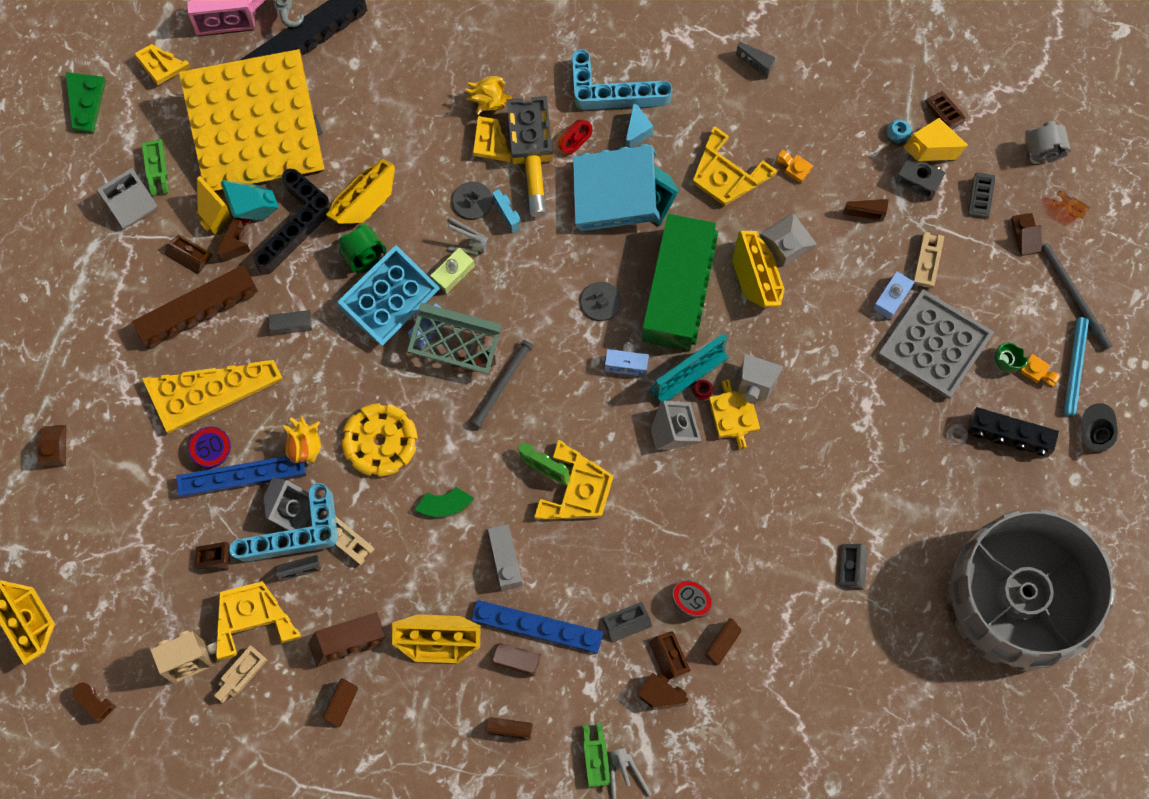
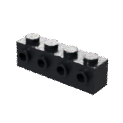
M976 407L971 413L966 434L980 439L991 440L996 444L1008 445L1017 450L1032 452L1041 457H1049L1055 451L1059 431Z

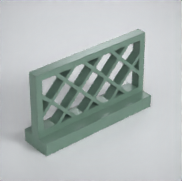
M420 302L418 316L407 353L489 374L497 342L501 334L502 324ZM422 318L430 320L434 326L424 333L420 328ZM449 325L454 333L443 338L438 328ZM436 330L441 340L430 345L426 335ZM465 330L471 331L474 338L463 343L459 333ZM457 336L461 346L451 351L446 341ZM484 336L493 337L492 345L484 349L479 339ZM423 337L428 347L422 351L413 349L415 341ZM477 341L482 351L471 356L466 346ZM444 343L448 353L443 356L436 355L432 348ZM464 348L469 358L462 362L457 361L453 353ZM484 353L488 360L486 368L476 366L473 359Z

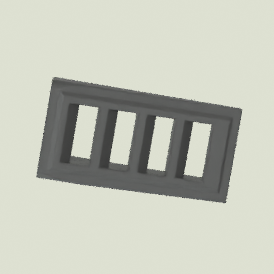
M742 42L738 43L736 55L768 78L774 67L775 57Z
M975 173L972 179L968 215L989 218L995 175ZM977 189L986 190L987 193L977 191ZM976 198H983L986 201L976 200ZM974 206H984L985 209L974 208Z

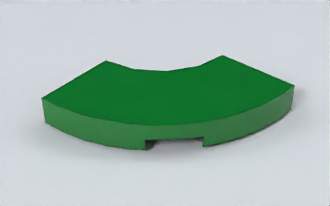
M457 486L445 495L426 493L415 508V512L430 518L448 517L465 510L474 501V498Z

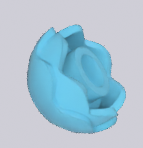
M896 119L889 123L886 134L892 142L903 143L910 139L912 129L905 120Z

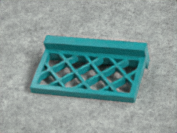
M723 333L657 379L656 384L650 387V391L658 402L672 400L696 381L702 379L729 359L725 352L728 337Z

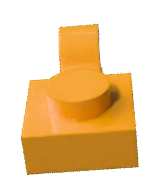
M783 149L776 159L778 163L787 167L784 173L799 183L803 182L813 168V165L798 155L793 159Z
M1034 354L1030 356L1028 363L1020 371L1021 374L1038 384L1041 379L1051 387H1054L1060 378L1057 373L1048 371L1047 369L1050 365Z

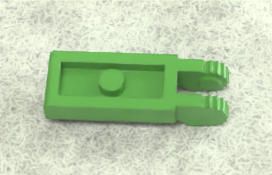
M162 139L143 142L142 150L146 179L149 183L151 195H157L154 182L156 180H161L164 194L169 193L168 173Z
M528 443L519 445L518 451L521 461L564 486H567L571 481L569 469L563 463H556L548 455L534 451L533 446L528 445Z
M602 722L597 723L596 732L598 740L590 741V729L588 724L583 725L585 739L583 745L588 787L611 785Z

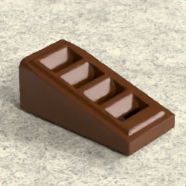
M943 91L925 100L937 119L940 118L951 129L964 123L965 116ZM941 98V100H942L941 102H939V103H937V104H935V103L933 102V101H935V100ZM944 104H945V106H946V107H944V108H942V109H939V108H938V107H940V106H942V105H944ZM948 110L950 111V113H948V114H946V115L943 114L944 112H946V111H948Z
M889 200L846 202L843 214L884 221Z

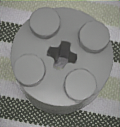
M1049 121L1043 124L1044 127L1025 131V140L1032 163L1041 164L1040 160L1047 159L1048 163L1066 157L1068 155L1067 151L1071 152L1065 126L1056 125L1055 121Z

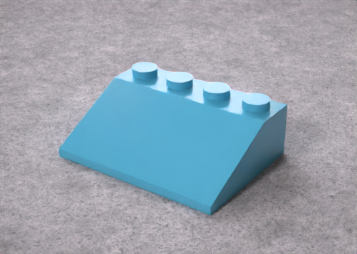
M395 245L337 302V307L354 324L383 346L418 311L420 302L426 303L440 287Z

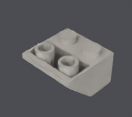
M133 168L97 189L123 229L158 209V206Z

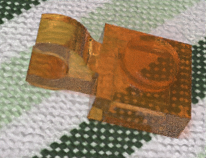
M1059 190L1057 195L1062 198V201L1058 202L1053 199L1051 202L1054 207L1065 206L1064 209L1068 210L1071 216L1083 219L1090 208L1078 199L1069 197L1061 190Z

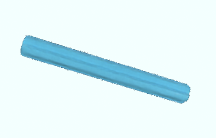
M1079 317L1076 320L1064 405V414L1074 416L1077 411L1089 320L1083 317Z

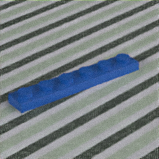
M287 456L176 475L178 496L182 498L271 482L272 478L290 479L307 475L305 461L294 464Z
M477 600L472 617V622L596 654L599 652L603 631Z

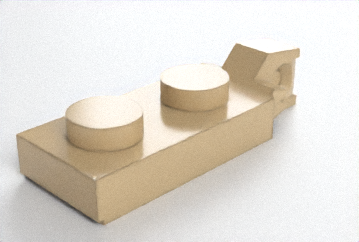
M250 645L222 676L219 683L221 688L214 696L222 703L230 695L235 697L268 660Z

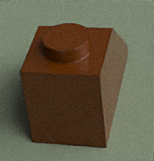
M66 425L44 426L38 439V462L43 467L66 466Z

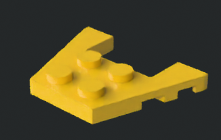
M714 126L694 176L693 184L723 206H726L777 174V170L762 160L751 175L747 174L718 153L727 142L729 136Z
M558 440L553 460L573 465L570 476L571 481L568 483L562 505L540 499L535 519L602 518L614 476L583 457L575 449L573 450L568 447L563 441Z
M263 581L220 592L216 648L217 661L237 655L231 634L275 623L281 644L300 639V632L292 625L287 614H284Z

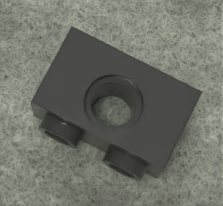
M909 155L895 183L932 200L946 172L942 171L938 166H931L923 161H917ZM917 174H922L925 178H920Z

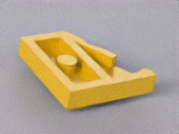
M153 44L135 53V58L157 86L178 75L179 72L190 68L188 61L176 59L174 54L162 51Z
M478 116L473 156L511 162L512 155L506 146V139L501 132L498 119Z

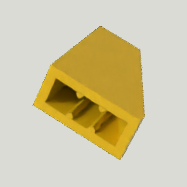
M938 118L915 132L903 148L917 161L956 160L968 144Z

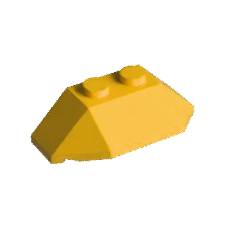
M380 159L377 164L371 165L362 171L333 200L326 216L339 224L364 223L391 195L395 166L384 159Z
M757 231L738 232L732 262L744 298L761 307H779L782 303L781 300L785 289L773 253L765 242L759 238Z
M0 580V625L21 661L26 665L45 653L55 622L33 587Z
M417 614L392 623V645L396 648L398 647L415 662L460 663L480 648L481 626L461 616Z

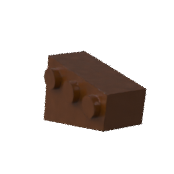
M375 612L315 631L308 645L316 667H319L342 657L357 654L365 648H376L381 645L386 635L379 616Z

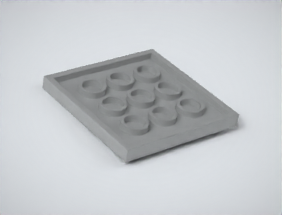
M923 289L878 356L950 400L992 338L994 331Z

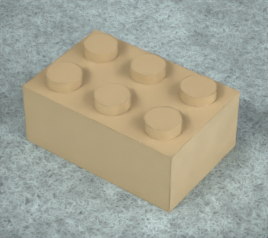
M193 631L181 632L177 635L176 639L160 641L156 644L155 648L150 649L159 674L174 684L215 666L212 656L208 653L207 643Z

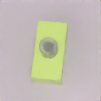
M458 248L430 275L431 280L447 294L475 267L474 260L462 249Z

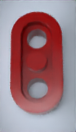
M582 119L575 121L559 137L558 148L560 151L572 154L581 147L592 135L593 127L591 123Z

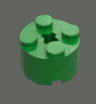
M366 224L359 225L354 231L342 235L338 240L340 243L338 248L340 255L355 273H357L356 270H360L362 273L373 268L380 261L379 258L382 253L385 256L387 251L386 246L374 230Z

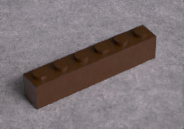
M243 264L133 320L132 323L145 347H156L163 340L176 337L180 334V331L186 328H193L206 318L215 317L218 312L234 307L237 302L243 299L252 298L258 290Z

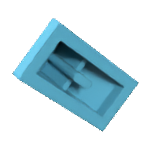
M633 104L626 138V147L633 148L653 135L654 126L636 104Z

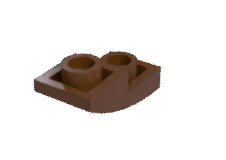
M484 353L474 358L476 366L486 368L488 360ZM495 355L493 357L491 367L496 365ZM459 357L456 360L462 362L468 358ZM452 365L453 373L477 372Z

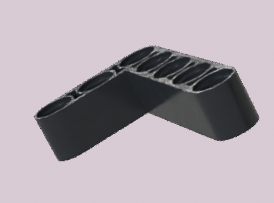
M295 169L285 170L282 174V181L286 190L304 206L254 255V263L261 274L267 275L272 273L327 218L326 214L331 206L329 198ZM291 179H297L294 183H288ZM311 191L309 195H303L304 192ZM319 204H326L323 208H317ZM305 218H312L309 222H303ZM291 232H298L295 236H289ZM277 246H283L281 250H274ZM269 260L267 264L260 265L261 261Z

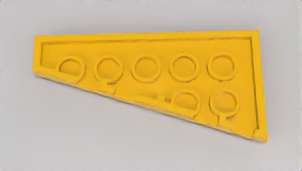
M274 360L254 362L243 366L232 365L221 369L211 368L189 371L171 376L168 374L156 378H142L168 434L283 381Z

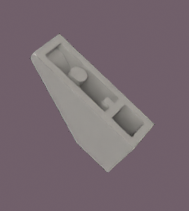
M509 524L489 528L488 532L501 591L522 587Z

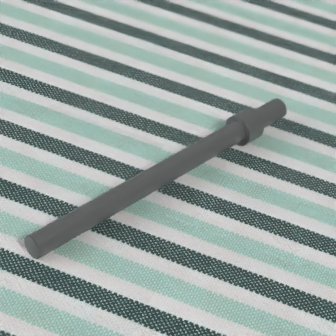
M1049 243L1042 245V250L1082 314L1089 320L1094 337L1099 339L1105 350L1113 347L1105 334L1106 330L1103 325L1099 324Z

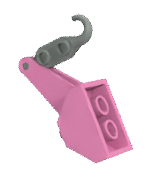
M190 0L188 2V15L196 36L255 29L253 12L265 0ZM274 0V6L280 15L281 22L285 26L296 27L303 22V14H300V18L297 21H290L288 19V14L292 8V0Z

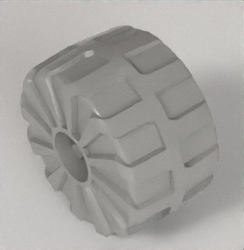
M1045 509L1022 513L1018 510L1012 511L979 529L966 542L952 566L951 584L947 589L948 604L953 605L956 616L955 627L962 639L968 638L977 647L978 654L985 660L993 664L999 662L1008 664L1017 671H1034L1056 666L1084 651L1105 628L1104 621L1109 610L1114 606L1116 590L1113 588L1110 569L1112 565L1109 557L1091 536V532L1080 523L1076 524L1058 515L1057 512ZM1027 588L1031 592V597H1026L1022 589Z

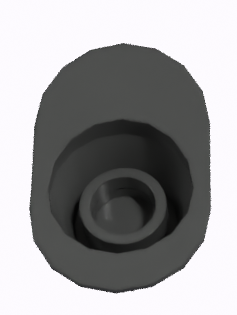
M1096 403L1089 406L1082 416L1085 445L1093 451H1107L1115 444L1118 437L1115 412L1104 403Z

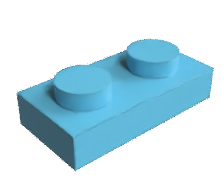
M500 189L492 192L493 201L512 233L518 231L521 220L516 210L512 211L510 208L511 202L506 194L503 195Z

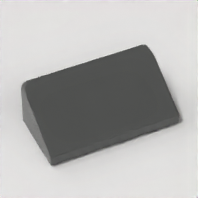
M311 310L269 315V332L271 335L312 330Z
M842 544L839 587L865 589L868 548L863 544Z
M314 555L276 566V577L279 581H284L320 571L319 557Z
M643 602L602 617L612 642L652 627L650 616Z

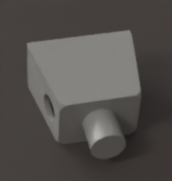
M745 354L740 369L739 393L745 394L746 402L751 404L756 403L757 399L767 400L778 383L783 366Z

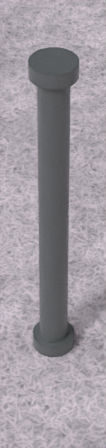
M526 340L521 342L522 346L476 418L471 420L470 423L479 429L482 428V422L527 352L534 347L530 342Z

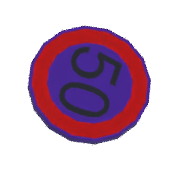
M205 427L194 433L190 439L188 449L190 457L196 464L201 467L212 468L226 461L230 455L231 443L223 430L217 427Z

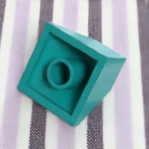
M654 166L656 209L660 217V221L654 222L661 225L679 190L670 175Z
M225 180L220 182L234 218L265 220L279 208L273 191L270 189L242 182Z

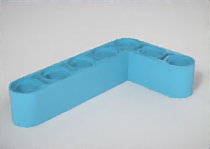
M583 49L576 50L573 53L574 101L578 109L633 108V104L639 107L665 106L670 103L672 85L667 81L592 84L589 53ZM585 78L586 81H579L578 79ZM659 92H666L667 94L661 95ZM640 93H646L647 95H646V96H641V95H639V94H640ZM620 94H626L627 96H626V97H621V96H619V95H620ZM606 95L607 98H600L599 96ZM581 96H586V97H588V98H587V99H580L579 97H581Z
M316 483L311 486L309 490L311 527L237 539L230 545V554L242 562H249L333 547L338 540L332 491L322 483ZM325 490L324 497L317 499L318 493ZM323 511H327L326 518L320 520V514ZM325 532H329V538L322 541V535ZM308 535L307 543L302 545V537ZM287 539V545L284 548H280L281 541ZM266 542V549L260 552V545ZM245 546L244 554L239 555V549Z

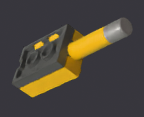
M547 96L531 97V101L523 102V98L507 99L513 165L525 164L530 215L541 217L546 213L541 162L553 161Z

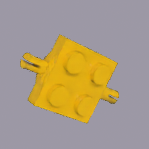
M724 380L721 382L724 393L709 397L708 399L718 439L726 437L736 438L738 449H745L747 446L744 436L760 430L754 404L746 402L745 394L732 391L730 380Z

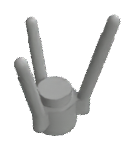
M449 218L450 222L458 226L455 227L448 224L447 227L471 238L469 246H472V249H460L465 253L478 255L479 251L485 252L489 237L478 233L453 218ZM449 247L448 251L455 252L458 248Z
M626 748L610 752L611 760H608V765L610 768L612 799H616L614 767L616 771L621 770L626 786L629 787L630 781L626 771L629 765L647 796H650L651 792L634 764L631 754H627Z

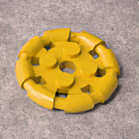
M374 403L360 408L361 411L356 415L353 414L343 429L344 439L341 440L345 458L352 462L353 468L365 475L371 476V474L383 477L398 472L399 468L403 465L406 466L410 462L416 451L415 441L418 440L415 424L407 418V413L391 404L384 406L380 403ZM380 414H387L386 420L379 419ZM367 418L368 421L363 426L360 422ZM401 422L403 427L398 430L396 424ZM353 435H359L358 441L352 440ZM381 435L386 438L385 443L382 445L374 443V439L377 436ZM401 440H407V444L401 446ZM362 451L365 456L358 458L357 454ZM396 454L399 458L392 462L389 458ZM373 461L380 462V465L373 466Z

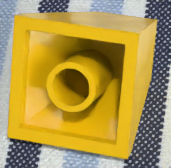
M199 176L197 178L198 215L201 219L199 223L206 232L210 230L215 235L231 223L232 216L222 199Z

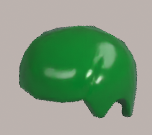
M1010 342L999 345L994 355L997 366L1001 371L1007 373L1022 370L1029 361L1024 356V349Z

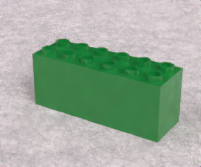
M667 213L643 325L642 342L690 351L691 345H696L719 231L715 230V222Z

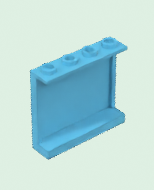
M641 144L634 148L621 147L619 150H602L594 154L582 153L580 156L573 157L575 224L580 231L660 221L659 212L656 209L654 156H657V153L652 145Z

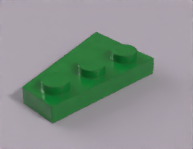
M66 72L72 129L75 132L94 134L106 79L103 76Z

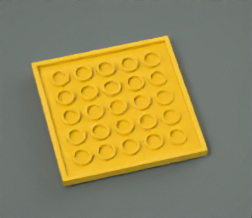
M300 49L179 72L201 177L213 191L223 190L220 183L222 180L254 184L280 179L283 172L290 168L297 170L301 174L325 170Z

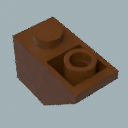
M652 673L637 693V697L654 710L685 706L689 700L684 690L678 686L673 688L668 684L669 680L660 673L658 675Z

